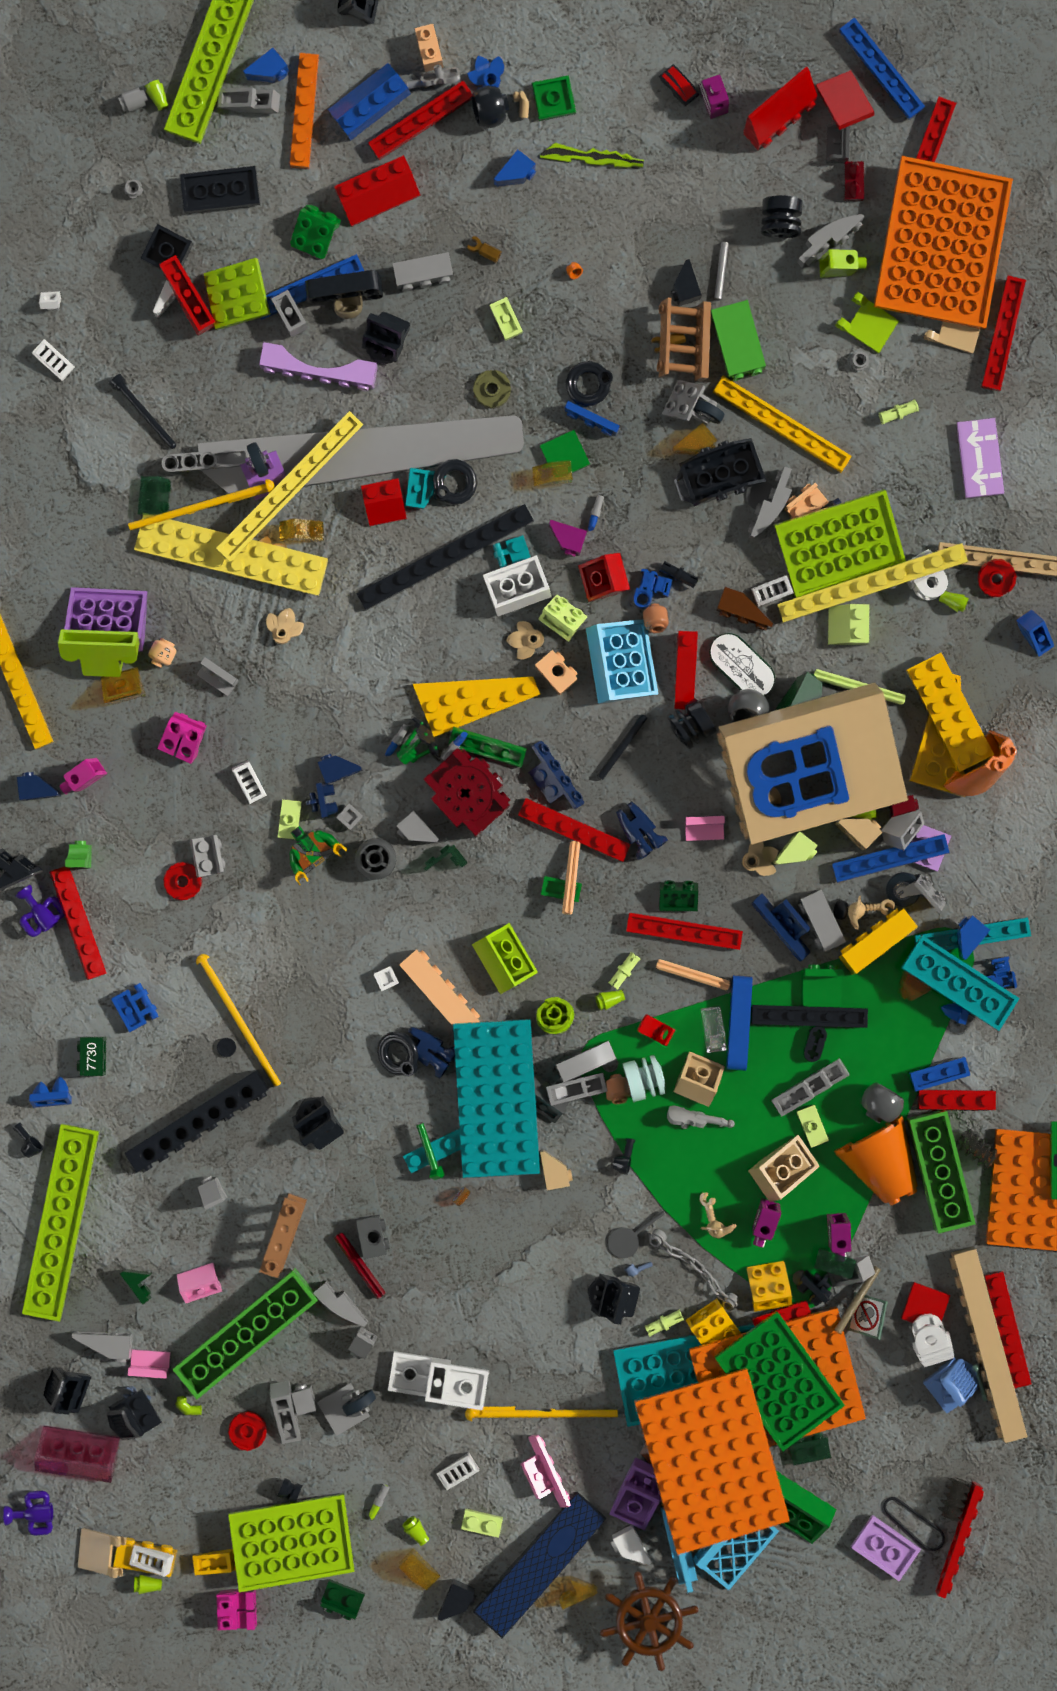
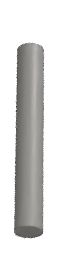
M721 242L714 295L715 300H722L728 242Z

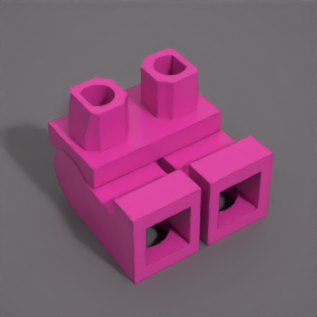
M175 712L165 728L157 749L172 756L176 753V758L191 764L198 755V749L207 725L201 721L189 718L188 715Z
M228 1589L220 1591L216 1595L218 1630H255L257 1626L256 1590L239 1592V1589Z

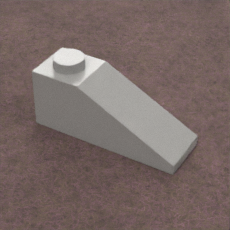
M75 1331L72 1333L73 1339L109 1359H115V1362H126V1359L131 1358L133 1333Z
M290 1381L270 1384V1399L282 1444L301 1441L298 1418L291 1395Z

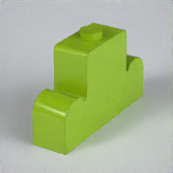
M61 629L58 640L61 658L70 662L80 659L84 676L120 677L123 663L131 664L137 660L140 644L138 632Z

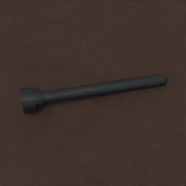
M121 374L116 375L109 382V385L114 390L121 391L171 449L176 448L174 440L126 387L124 377Z

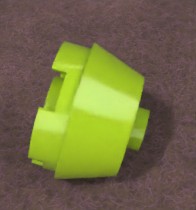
M559 997L548 998L537 1010V1024L547 1033L563 1034L570 1028L574 1020V1010L571 1004Z

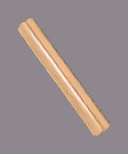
M571 841L569 845L562 913L567 915L573 913L580 843L578 841Z
M659 959L656 968L723 990H728L730 987L729 980Z

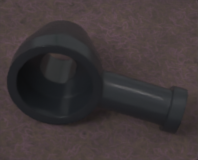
M21 1123L13 1127L14 1131L25 1141L21 1148L24 1156L30 1158L43 1150L42 1144L35 1137L30 1136Z
M626 1138L624 1155L616 1156L613 1161V1169L624 1175H628L630 1170L631 1155L635 1143L634 1139Z

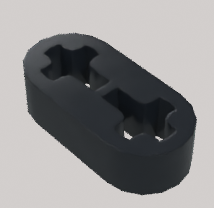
M821 1026L811 1028L807 1037L803 1054L806 1060L810 1062L818 1061L823 1052L827 1032ZM820 1029L823 1037L818 1038L817 1043H814L815 1036L813 1032H817ZM813 1045H816L815 1052H817V1056H813L811 1059L807 1052L812 1050Z

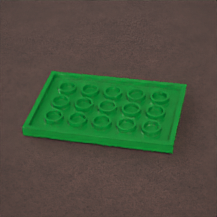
M775 1311L714 1356L726 1374L747 1368L762 1423L782 1452L845 1406L778 1311Z

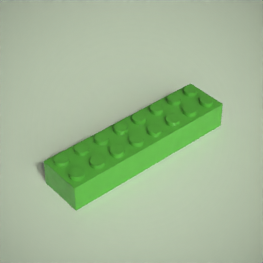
M294 1268L180 1361L172 1370L196 1399L200 1398L316 1303L318 1298L313 1294L314 1290L297 1269Z

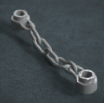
M655 1229L650 1235L651 1245L661 1247L669 1255L680 1258L690 1264L708 1283L713 1294L722 1301V1305L726 1310L731 1311L737 1307L740 1302L739 1298L733 1293L725 1294L720 1289L717 1281L697 1259L692 1258L679 1248L670 1246L666 1242L667 1236L662 1230ZM672 1249L679 1251L678 1255L671 1253ZM695 1262L701 1267L700 1269L694 1265ZM704 1272L709 1276V1279L703 1274ZM714 1282L715 1286L717 1287L716 1290H714L711 1283Z

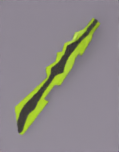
M554 143L540 154V158L565 162H571V159L584 160L586 164L614 165V167L631 168L634 166L643 168L644 160L632 158L629 154H620L617 151L609 152L608 150L600 152L594 148L584 152L558 143Z

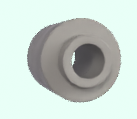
M139 87L122 93V96L118 97L124 112L128 110L131 112L146 106L145 101H148L144 89L140 90Z

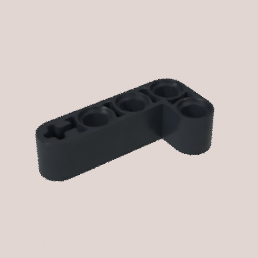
M375 270L305 281L306 299L309 303L363 295L370 300L383 297L381 276Z

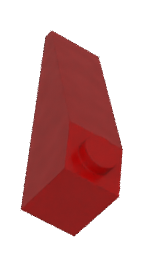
M175 255L160 263L159 266L197 336L212 329L215 326V320L177 256Z
M678 631L674 709L685 710L684 705L694 699L697 631Z

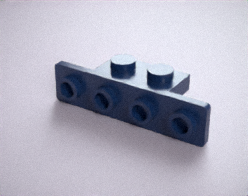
M539 741L531 746L542 763L528 773L548 802L551 804L564 794L574 809L583 805L585 802L582 795L576 791L571 779L565 775L560 763L550 753L549 747L543 741Z
M760 894L751 902L756 911L799 962L811 953L800 939L811 928L787 899L775 908L764 894Z

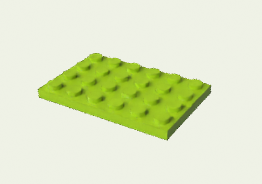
M885 489L774 524L796 598L906 562Z
M344 1493L296 1501V1503L290 1502L228 1513L239 1592L355 1572Z

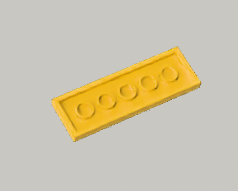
M942 653L906 670L958 772L994 755Z

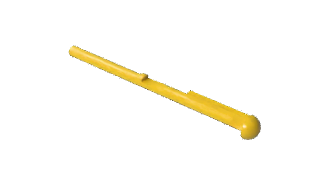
M265 479L264 484L128 523L131 531L185 514H193L196 511L226 502L229 504L263 493H270L275 488L272 480Z
M200 954L196 958V964H201L204 968V971L274 1087L280 1085V1080L212 967L208 964L207 959L210 957L206 954Z
M483 1407V1410L467 1408L465 1417L471 1422L472 1418L618 1417V1409H551V1412H545L540 1410H515V1407Z

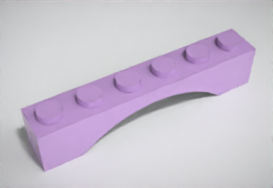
M265 342L263 343L259 364L266 373L282 372L284 376L293 377L298 375L301 376V379L309 381L315 378L320 379V382L325 384L337 382L339 386L350 387V385H353L363 391L374 389L377 373V363L358 359L341 367L317 368L297 360L282 345Z

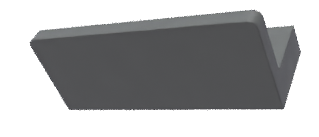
M534 1073L536 1111L553 1123H556L569 1102L551 1106L546 1087L552 1085Z

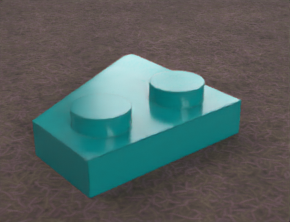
M416 468L409 469L404 507L424 509L433 496L434 471Z

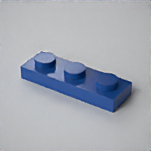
M570 401L565 406V412H567L566 415L575 420L579 418L584 421L585 425L591 428L596 426L602 429L601 432L605 435H617L620 425Z
M963 1056L909 1072L913 1089L916 1092L970 1076L966 1058Z

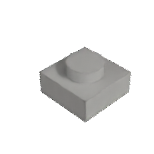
M348 804L336 818L348 829L352 830L364 816L352 805Z

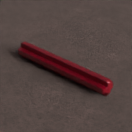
M341 1232L336 1235L334 1240L377 1299L385 1295L384 1289L344 1233Z

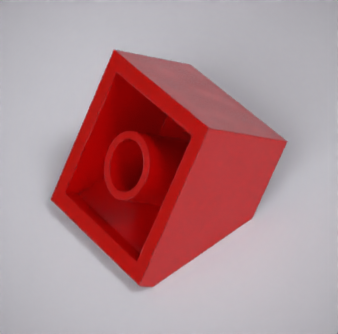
M399 478L361 486L370 527L407 519Z
M620 553L605 554L578 565L588 602L630 590Z

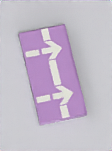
M995 418L957 422L965 499L1003 495L1004 485Z

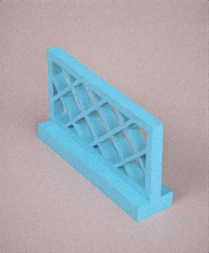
M664 1506L660 1507L679 1585L686 1583L687 1592H694L691 1582L698 1579L691 1551L677 1555Z
M772 1526L769 1527L772 1531L768 1536L760 1537L759 1530L755 1538H747L746 1534L744 1539H730V1541L726 1540L700 1548L694 1555L693 1560L700 1569L705 1570L720 1584L730 1590L779 1530ZM757 1542L758 1547L755 1551L748 1552L747 1543ZM744 1543L745 1552L734 1553V1544ZM724 1545H731V1554L721 1555V1548ZM745 1556V1563L742 1566H735V1557ZM732 1558V1567L722 1568L721 1559ZM718 1559V1569L707 1567L711 1560ZM732 1571L733 1577L727 1583L722 1579V1572Z

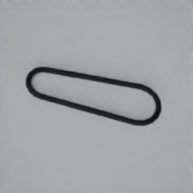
M890 1497L884 1502L883 1508L887 1515L928 1551H937L943 1546L945 1536L936 1525L896 1497ZM890 1500L898 1501L938 1530L942 1536L941 1544L936 1548H929L887 1510V1503Z

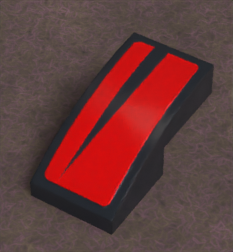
M674 64L659 76L660 80L673 92L674 97L685 107L700 95L689 79Z

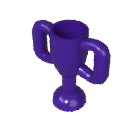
M30 884L15 896L19 899H25L32 908L31 912L24 914L19 922L27 935L36 937L41 932L44 933L59 922L58 920L64 917V913L59 899L55 896L47 898L42 904H38L31 895L32 886ZM50 903L54 905L59 914L53 915L47 908ZM27 919H34L38 925L35 931L27 922Z
M43 1490L26 1493L24 1501L27 1508L25 1510L13 1511L9 1506H4L3 1519L5 1526L12 1523L13 1519L25 1518L28 1520V1532L31 1535L38 1536L51 1533L53 1529V1504L49 1502V1494ZM44 1498L43 1503L34 1505L30 1501V1499ZM35 1522L45 1523L47 1527L34 1528L33 1526Z

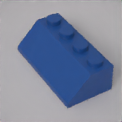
M387 63L330 107L328 111L348 138L352 140L411 93L397 72Z

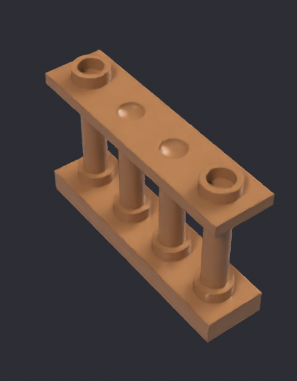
M666 298L659 305V314H661L660 356L657 362L659 377H665L669 374V371L687 372L695 375V381L702 382L708 379L711 302L704 301L697 305L696 308L671 306V298ZM671 314L695 316L697 318V326L671 325ZM670 333L694 335L696 337V345L670 344ZM669 353L694 354L695 364L669 363Z
M291 1193L288 1194L287 1198L285 1197L259 1272L278 1278L279 1274L282 1273L307 1199Z

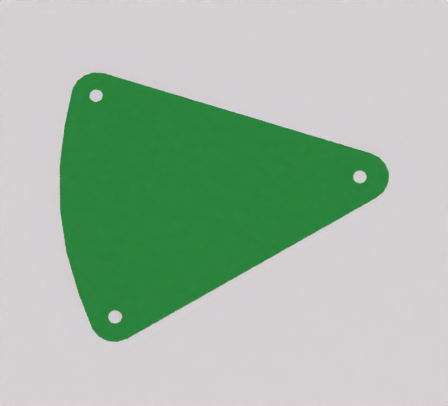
M933 928L905 937L854 975L849 972L840 958L820 964V968L827 969V965H839V969H844V977H842L840 1007L868 1008V1028L821 1026L826 1030L827 1038L822 1055L816 1062L806 1060L803 1054L809 1031L815 1026L751 1024L752 1005L804 1006L802 1003L803 970L752 986L746 1071L727 1070L731 993L653 1017L675 1029L667 1046L638 1032L637 1029L641 1023L640 1021L599 1034L589 1040L582 1049V1052L609 1041L618 1060L617 1069L613 1072H608L602 1066H599L581 1075L583 1078L604 1073L605 1081L615 1074H621L622 1077L626 1078L623 1063L635 1060L640 1068L642 1067V1058L645 1057L647 1065H651L649 1056H655L664 1076L665 1094L660 1095L658 1087H655V1097L651 1095L648 1089L645 1090L646 1099L633 1102L630 1096L627 1102L622 1104H613L612 1101L607 1099L606 1093L591 1096L604 1123L623 1155L626 1138L635 1140L631 1155V1168L662 1208L714 1257L748 1282L747 1267L784 1261L792 1294V1304L807 1300L809 1308L815 1306L809 1299L813 1294L810 1289L803 1294L796 1288L797 1285L793 1282L795 1272L807 1269L812 1275L816 1272L820 1276L828 1275L827 1268L843 1262L835 1261V1255L829 1247L827 1214L846 1213L851 1223L852 1242L873 1195L872 1190L834 1152L850 1142L855 1143L886 1126L885 1123L887 1122L885 1120L878 1123L866 1115L868 1110L862 1107V1096L865 1090L877 1082L904 1099V1106L900 1115L903 1116L905 1122L918 1094V1091L915 1092L909 1072L930 1066L950 1022V1018L944 1014L941 1007L947 1004H954V1002L907 973L901 967L915 946L914 936L953 930L951 928ZM958 948L946 950L960 959ZM974 952L966 960H961L972 968L975 960ZM820 1029L817 1032H813L815 1036L814 1043H817L818 1038L823 1037ZM668 1030L663 1034V1040L667 1037ZM813 1045L812 1050L807 1052L811 1059L813 1056H817V1052H815L816 1045ZM689 1051L725 1066L717 1093L709 1107L673 1092ZM841 1059L850 1074L848 1077L781 1117L771 1101L772 1099L833 1061ZM815 1105L829 1141L811 1148L796 1111ZM670 1106H678L689 1111L703 1112L709 1116L723 1117L727 1121L733 1120L735 1125L732 1128L707 1123L705 1127L699 1128L689 1124L687 1129H683L681 1125H674L668 1121L667 1112ZM799 1135L820 1167L781 1200L773 1201L780 1204L781 1216L773 1239H766L764 1247H758L753 1244L755 1235H753L752 1227L761 1198L768 1199L748 1170L790 1139ZM702 1193H708L707 1202H709L710 1198L716 1199L712 1209L716 1221L721 1222L726 1227L736 1224V1228L732 1232L721 1238H714L709 1234L708 1230H702L701 1227H707L710 1223L705 1206L700 1202V1195ZM828 1278L827 1282L831 1285L828 1289L830 1291L832 1284L830 1278Z

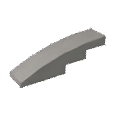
M839 1058L784 1091L771 1101L782 1117L850 1074Z

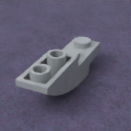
M859 214L841 218L815 232L807 239L805 245L809 249L798 258L797 264L801 268L806 264L810 266L816 260L815 256L819 252H825L830 247V244L834 248L838 244L842 246L849 239L848 235L852 231L856 233L863 226L864 216Z
M783 467L782 471L778 470L774 480L777 481L775 489L771 488L768 499H771L770 502L763 500L761 504L758 503L754 511V514L757 515L754 522H750L747 532H750L749 538L752 539L764 531L784 508L792 492V489L785 487L792 469Z

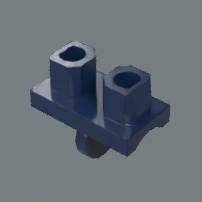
M317 783L318 799H316L315 792L309 793L310 800L305 801V803L312 806L313 812L318 811L317 804H319L321 817L329 818L328 815L338 812L337 802L326 804L325 796L335 795L334 785Z

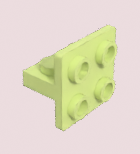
M556 595L543 609V613L538 620L569 642L587 616L580 609L568 603L564 597Z

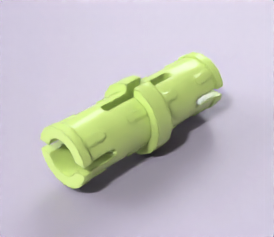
M916 400L902 405L897 404L890 410L880 412L879 419L882 424L896 419H903L904 416L919 411Z
M630 952L623 964L617 967L618 971L608 983L618 990L626 977H630V972L640 961V958Z
M678 1309L665 1317L663 1315L660 1316V1319L645 1325L649 1337L664 1329L667 1331L669 1327L685 1320Z

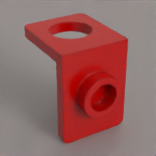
M645 1014L637 1031L667 1046L675 1029ZM668 1030V1035L663 1040V1034Z

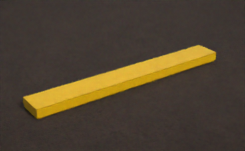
M725 376L721 377L712 392L842 473L852 457Z

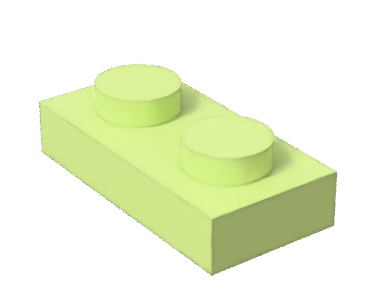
M507 297L490 304V309L505 341L523 333Z
M465 1509L461 1529L499 1538L503 1517Z

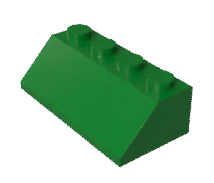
M776 1471L790 1519L789 1522L782 1523L781 1525L813 1544L830 1527L837 1509Z

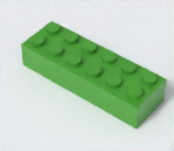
M943 1109L907 1118L935 1232L939 1234L975 1225L948 1112Z

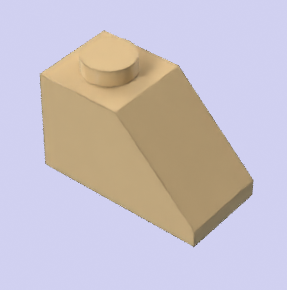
M541 1150L540 1155L547 1190L570 1186L569 1181H573L571 1169L567 1170L565 1164L545 1150Z

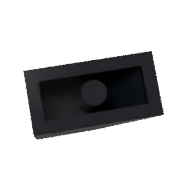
M690 259L685 261L673 285V291H671L673 301H677L678 306L701 299L702 294Z
M453 1579L438 1613L437 1620L442 1621L467 1611L469 1606H473L476 1595H474L475 1588Z

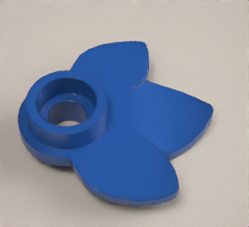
M477 56L475 70L468 72L470 81L475 85L499 87L500 76L504 72L503 60L498 56L490 62L484 57ZM489 79L495 81L493 84H488Z

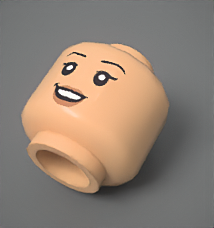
M163 638L155 640L148 653V656L152 659L151 663L162 668V665L169 666L177 652L174 648L175 644Z

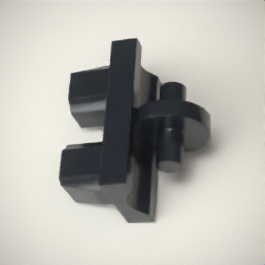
M807 1269L802 1273L801 1279L796 1286L803 1294L808 1289L813 1292L809 1299L815 1306L822 1302L826 1304L832 1294L828 1290L831 1286L827 1282L829 1275L824 1274L820 1276L817 1272L812 1275Z

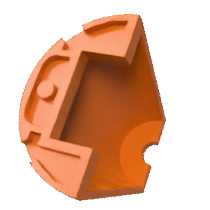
M990 730L985 735V738L994 755L991 756L985 765L969 773L961 775L958 771L954 772L943 786L950 792L960 796H975L989 790L1014 760L1017 750L1011 739Z
M902 1115L892 1122L885 1123V1127L855 1143L850 1142L834 1151L883 1203H889L890 1206L901 1201L900 1197L904 1195L911 1196L917 1192L916 1187L918 1186Z

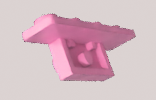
M539 1435L529 1436L528 1439L536 1455L520 1464L536 1499H540L553 1491L559 1506L568 1508L571 1506L569 1502L570 1497L567 1491L563 1489L561 1477L553 1467L554 1463L551 1456L547 1454L544 1440Z

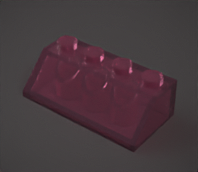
M44 1426L34 1458L35 1471L112 1483L120 1437Z

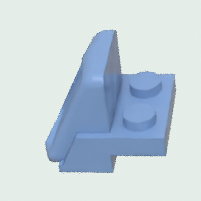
M955 1357L940 1366L938 1371L923 1381V1384L946 1414L957 1406L961 1407L978 1389L977 1377L972 1370L973 1365L963 1359L956 1360Z

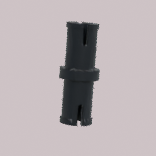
M664 561L659 571L674 578V581H680L693 589L699 577L684 571V568H678Z

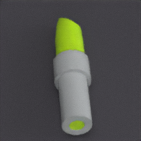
M386 1484L382 1485L373 1501V1506L369 1512L371 1520L375 1518L384 1503L385 1496L390 1488Z

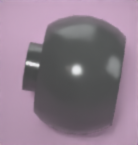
M743 689L732 696L728 703L727 711L729 719L733 723L769 713L770 708L766 697L762 693L754 689Z
M368 839L356 851V868L368 879H383L389 876L396 866L395 850L390 843L383 839ZM372 846H381L379 850L366 851ZM384 850L388 853V864L384 863V855L382 854ZM374 853L380 856L378 864L370 862V856ZM363 854L366 855V862L369 865L367 869L363 864ZM381 865L386 867L380 872H371L372 867L377 868Z
M877 1082L870 1085L862 1096V1107L868 1110L866 1115L878 1123H881L882 1120L886 1122L894 1121L903 1110L904 1099Z

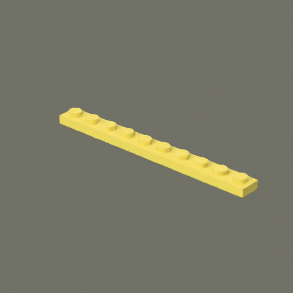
M349 411L216 549L231 562L363 424Z
M961 543L780 603L778 608L783 623L967 563V556Z

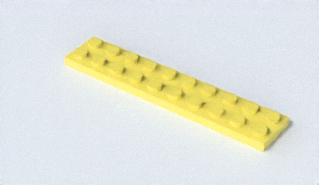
M144 513L142 519L148 518V517H151V516H154V515ZM171 519L139 529L134 548L135 551L315 596L320 594L328 558L251 540L229 562L216 549L229 535L227 533Z

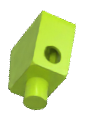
M829 249L819 259L820 278L851 276L858 269L866 268L867 259L866 257H858L857 250Z

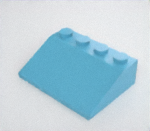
M643 619L596 624L586 628L598 704L658 694L648 630L644 626Z

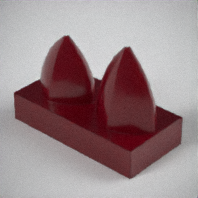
M845 161L844 201H863L864 161Z

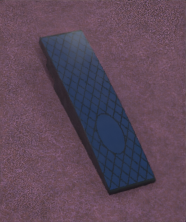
M579 1492L569 1501L571 1506L562 1508L502 1574L500 1580L473 1610V1613L500 1638H503L606 1520V1517Z

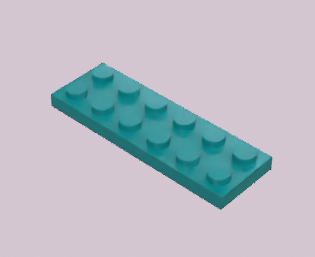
M923 935L920 936L901 969L997 1031H1000L1020 999Z

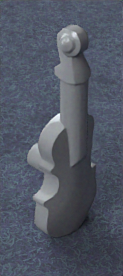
M438 64L434 66L435 72L424 73L419 80H405L404 83L409 89L436 84L455 83L461 77L458 68L442 69L441 65Z
M670 1106L667 1112L668 1121L674 1125H681L683 1129H687L689 1124L699 1128L705 1127L707 1123L732 1128L735 1125L733 1120L727 1121L723 1117L709 1116L703 1112L689 1111L678 1106Z

